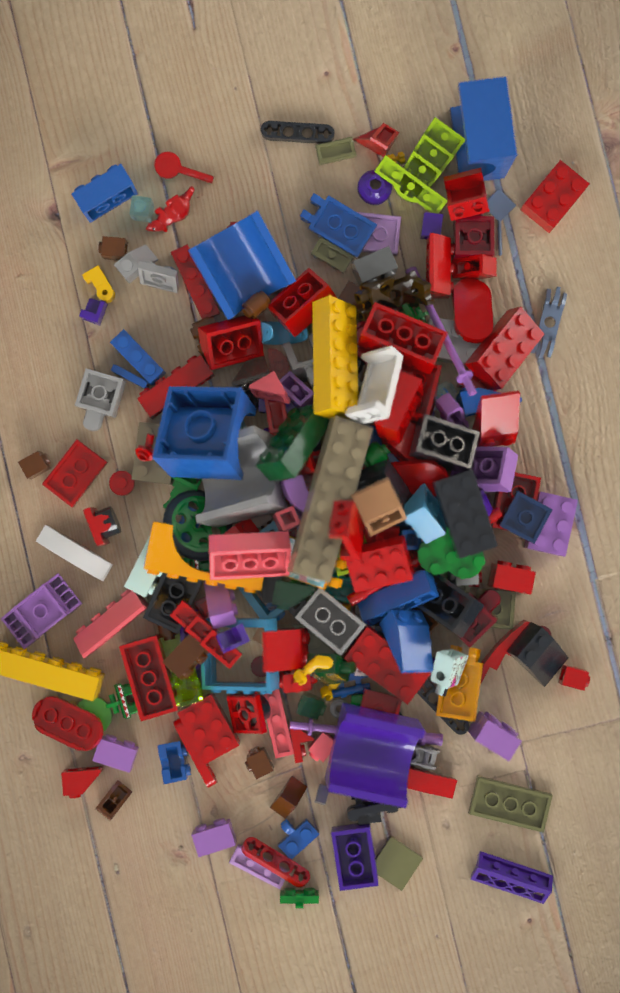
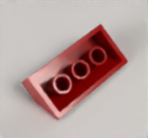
M375 302L361 332L358 345L371 351L392 346L403 355L402 364L430 375L448 332Z

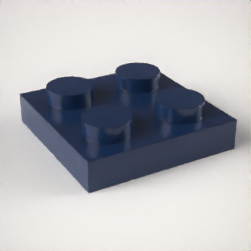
M517 491L499 526L535 544L553 509Z

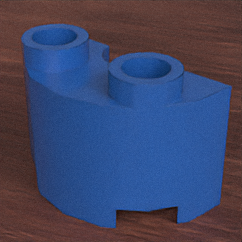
M181 741L157 745L162 766L163 783L169 784L187 780V776L191 775L190 764H186L185 756H188V751L185 745H182Z

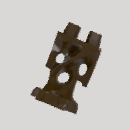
M412 270L405 277L394 280V277H385L379 281L360 284V290L354 293L356 303L363 305V308L357 311V318L361 321H367L375 302L386 305V307L396 311L403 303H409L414 308L419 307V304L433 305L435 300L431 297L430 293L431 283L420 279L416 272ZM394 291L396 297L391 299L390 294Z

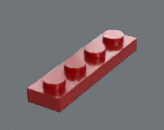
M188 244L171 251V255L201 318L219 315L220 312L210 290L188 252L190 249Z

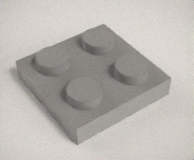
M139 261L138 273L140 284L174 293L178 292L179 280L177 270L170 266H158L151 261Z

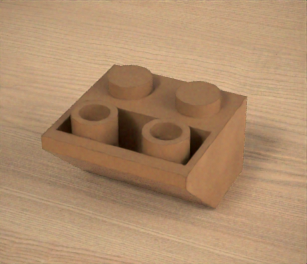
M388 477L351 495L371 536L407 519Z

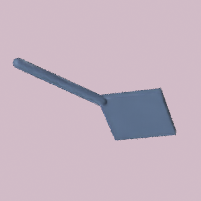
M498 189L488 199L489 213L498 222V255L501 256V220L516 205Z

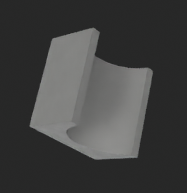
M256 426L239 430L238 457L241 469L244 472L243 480L202 478L205 489V507L201 514L195 515L197 523L220 528L287 508L286 499L280 485L282 480L269 481L255 466L260 459V454L268 447L273 434Z

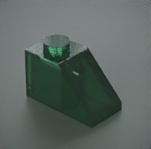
M276 580L272 604L277 605L278 609L289 610V607H295L315 593L318 587Z
M303 691L296 707V714L317 720L319 715L323 716L327 705H324L325 699Z

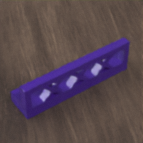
M480 851L477 855L476 867L471 874V880L544 904L552 893L553 875ZM539 892V893H541V894H543V895L540 896V895H537V894H534V893Z

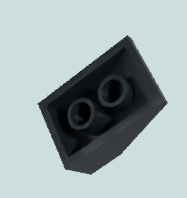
M163 573L143 618L179 634L182 625L174 620L170 614L182 600L192 607L201 589L203 580L198 579V582L187 581V577L179 576L178 579L167 577V573Z
M533 622L528 624L507 650L544 687L569 658L556 640L543 627Z

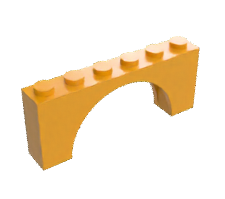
M153 521L144 563V569H147V573L159 575V572L167 573V577L178 579L179 576L187 577V581L198 582V579L205 580V584L217 586L218 583L225 584V588L234 590L237 587H243L245 592L256 593V590L261 591L264 577L210 580V571L196 569L179 556L173 542V525Z

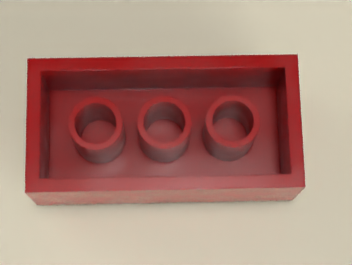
M521 306L509 309L493 327L491 336L485 339L484 342H481L465 365L487 390L503 389L544 336V333Z
M367 624L344 654L346 661L354 662L357 669L407 705L431 674V672L401 673L386 638Z
M159 634L120 645V653L140 721L178 711L180 703L170 669L163 663L166 655Z

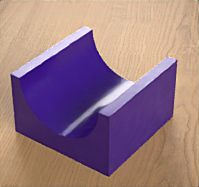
M342 702L324 777L328 792L407 808V781L410 763L418 740L424 738L425 729L419 720Z

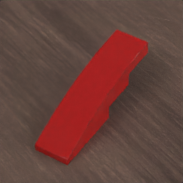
M184 600L170 614L174 620L185 628L186 632L200 642L203 648L229 669L242 656V653L237 648L223 654L216 635L221 632L214 629L210 622Z
M522 620L493 646L481 662L483 663L481 683L490 667L497 671L505 654L511 656L507 652L508 648L530 622Z
M410 766L407 781L408 789L453 799L457 779Z

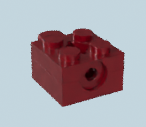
M482 213L453 221V260L479 254L492 257L495 255L494 216H483Z
M487 590L479 598L472 592L469 593V595L485 605L462 638L458 636L469 648L498 621V618L492 613L501 602L500 594L496 590Z

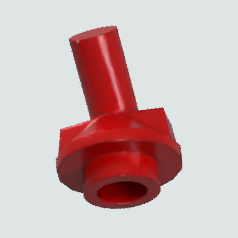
M147 433L145 446L139 445L135 449V453L141 461H151L153 459L154 449H152L155 437L153 434Z

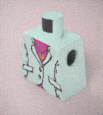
M452 648L437 651L433 666L434 670L430 678L432 682L437 683L436 694L446 696L449 687L458 685L469 655Z

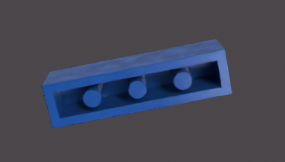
M420 570L414 573L413 580L384 586L380 591L369 595L357 604L362 622L372 627L380 623L390 610H410L439 597L433 575L425 570Z

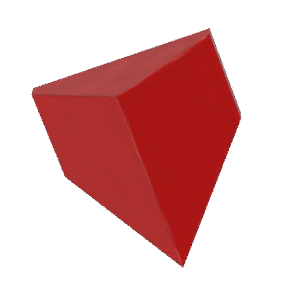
M383 123L380 127L353 140L384 157L392 147L399 131Z

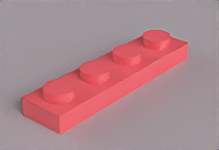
M280 689L272 691V694H264L263 696L270 705L271 713L267 719L275 758L293 755L294 752Z

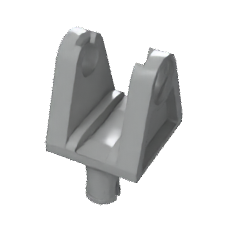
M313 333L308 334V338L313 350ZM290 342L282 344L293 374L303 383L309 381L314 392L313 359L298 362Z

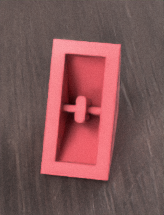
M274 371L249 386L251 393L256 398L290 404L291 400Z

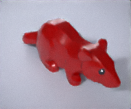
M190 186L181 196L177 194L165 202L167 206L164 209L162 207L157 208L154 212L158 215V218L147 225L146 231L167 232V227L172 223L184 220L190 211V199L195 191L194 187Z

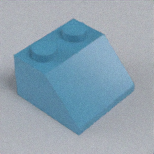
M424 483L404 505V512L407 517L405 520L406 524L411 525L416 536L427 544L446 534V524L438 500Z

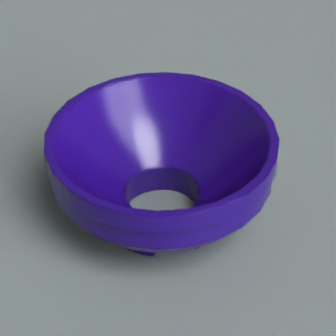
M370 170L361 176L358 182V193L364 202L370 205H379L390 197L392 184L375 173V170ZM377 179L381 182V187L376 190L372 189L370 182Z

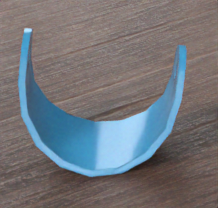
M261 322L263 344L282 345L287 342L295 344L304 342L308 338L307 327L294 337L279 322Z

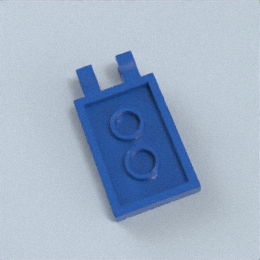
M313 193L310 198L311 204L319 208L314 215L303 210L300 215L301 220L310 224L308 228L310 231L358 259L377 228V224L329 195L324 200Z

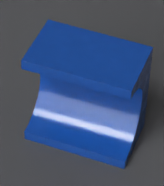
M507 76L459 82L458 91L461 106L450 107L452 130L465 138V142L455 154L458 173L481 168L484 181L503 179L517 157Z
M258 211L188 250L227 320L241 312L243 309L242 304L254 293L263 291L268 296L296 282Z
M169 386L152 458L170 477L243 480L244 472L241 469L238 457L239 430L244 417L256 416L257 409L242 388Z

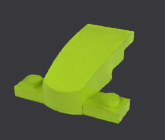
M434 117L404 167H401L385 155L374 172L391 183L396 194L401 199L411 203H418L429 212L439 214L448 200L430 187L465 142V138Z

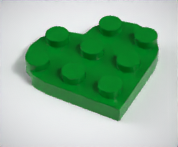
M447 527L445 535L427 544L422 541L417 551V559L420 566L425 571L434 575L449 571L460 579H467L476 576L485 564L483 552L462 559L457 558Z

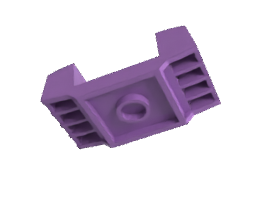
M58 573L0 619L23 649L41 638L40 636L64 617L79 608L82 603Z

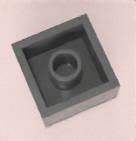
M389 246L353 261L352 271L359 286L360 284L382 280L385 277H393L398 270V265Z

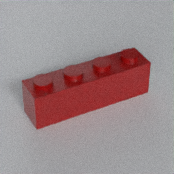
M196 355L192 356L186 361L188 364L182 368L180 366L176 367L171 371L172 375L167 378H160L155 382L156 386L151 389L146 388L139 393L140 397L137 399L151 419H154L163 412L169 386L200 387L215 376L201 355L198 357Z

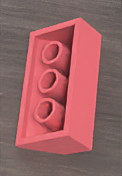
M288 531L209 535L210 580L289 576L290 572L287 571L291 557V545Z
M127 589L120 595L122 597L117 603L115 601L111 602L105 607L107 611L104 614L98 613L91 619L92 623L88 627L83 625L76 631L77 636L73 639L83 658L95 652L147 609L149 604L143 596Z

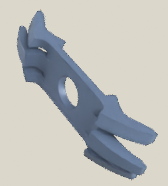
M558 286L552 304H549L551 289L546 291L544 308L539 323V328L544 333V336L541 338L542 344L539 358L541 359L549 341L550 346L547 357L551 358L566 303L567 293H563L560 306H557L560 298V287ZM547 317H552L555 320L554 327L548 328L545 325L544 321ZM539 342L530 353H535Z

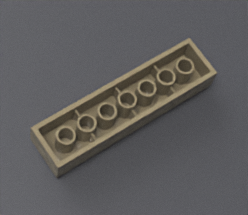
M338 416L329 419L288 564V572L330 583L342 542L341 538H330L328 535L333 502L353 500L351 495L355 493L373 430L372 427Z

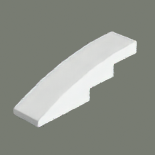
M48 525L44 526L36 540L45 548L101 581H104L113 564L85 546L62 535Z

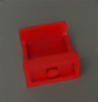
M481 168L443 177L451 221L489 212Z
M353 500L334 501L328 535L330 538L342 539L339 554L341 560H361L365 532L364 521Z

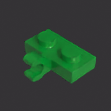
M292 887L280 890V904H296V909H303V904H319V890L311 887L304 888L303 890H296Z

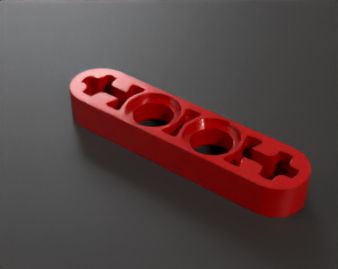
M178 718L173 721L177 733L207 787L209 788L218 783L209 763L205 764L181 719Z
M249 837L242 844L241 849L245 856L292 885L302 888L310 881V873L306 868L257 838ZM253 844V849L250 851L248 845ZM262 849V851L257 856L256 854L258 853V850ZM263 853L271 854L272 861H265ZM280 863H286L289 867V871H281L279 867ZM295 869L294 874L290 876L289 874ZM300 874L303 875L302 881L298 880Z

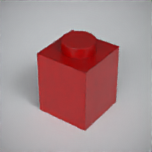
M563 665L558 683L585 691V687H588L590 683L589 672L580 668Z

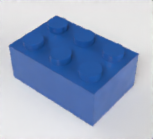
M122 164L109 167L106 173L94 176L91 182L76 187L74 192L71 193L90 223L138 194Z

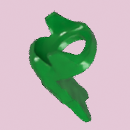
M171 477L174 479V488L170 493V499L163 505V508L166 509L172 498L179 493L187 490L197 491L202 478L197 483L195 478Z

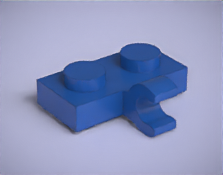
M307 818L296 828L285 819L281 823V828L288 835L278 843V847L292 860L320 835L319 831Z

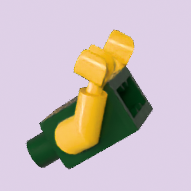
M308 654L307 664L304 666L305 669L295 671L294 679L296 683L298 682L299 685H303L307 682L305 675L308 674L321 683L329 685L321 687L320 694L322 699L325 697L326 701H330L333 698L332 690L336 689L341 683L349 681L350 674L356 671V665L354 662L346 661L338 654Z

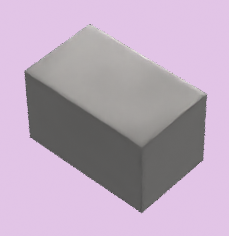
M319 784L315 803L326 804L329 793L327 786Z

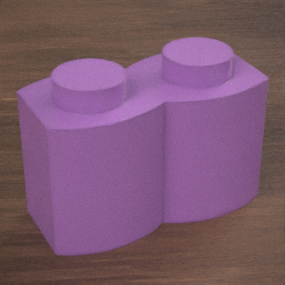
M446 393L436 400L435 405L440 412L442 420L469 428V423L464 417V410L451 394Z

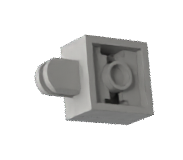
M85 369L75 406L86 410L83 419V426L90 431L99 430L105 415L116 418L126 385L125 380Z

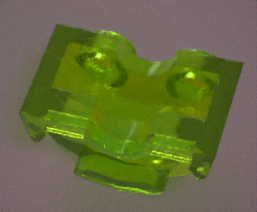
M196 667L193 669L194 673L183 681L172 672L173 677L170 680L173 689L177 688L178 694L175 696L177 707L182 708L204 701L200 678L197 676Z

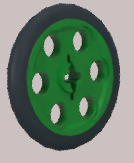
M187 490L179 493L169 502L163 517V523L173 525L172 536L176 551L184 557L198 561L209 560V535H214L211 531L212 526L201 524L199 528L195 527L197 523L195 515L201 514L205 507V491ZM189 502H194L197 505V511L189 509ZM177 514L184 517V524H179L176 521ZM232 524L220 527L219 535H223L232 528ZM182 533H187L190 536L189 542L182 541ZM201 538L207 540V548L200 546L199 540Z

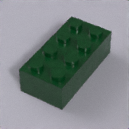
M314 404L292 408L288 412L286 420L278 427L276 435L270 439L266 450L260 454V459L255 466L269 481L296 478L325 433L329 418L314 414Z

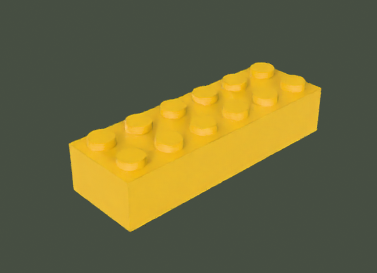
M329 295L312 302L314 414L329 419L338 416L351 420L346 416L347 408L357 406L356 306Z
M0 641V675L90 701L95 700L100 695L105 673H101V669L95 667L87 669L78 662H71L69 664L64 662L63 658L53 656V659L45 657V653L38 651L30 653L27 652V648L23 649L21 646H16V648L9 647V643Z

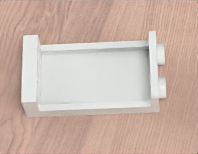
M392 346L363 353L361 356L367 362V369L357 406L347 408L346 416L356 423L363 424L389 418L403 360V355Z

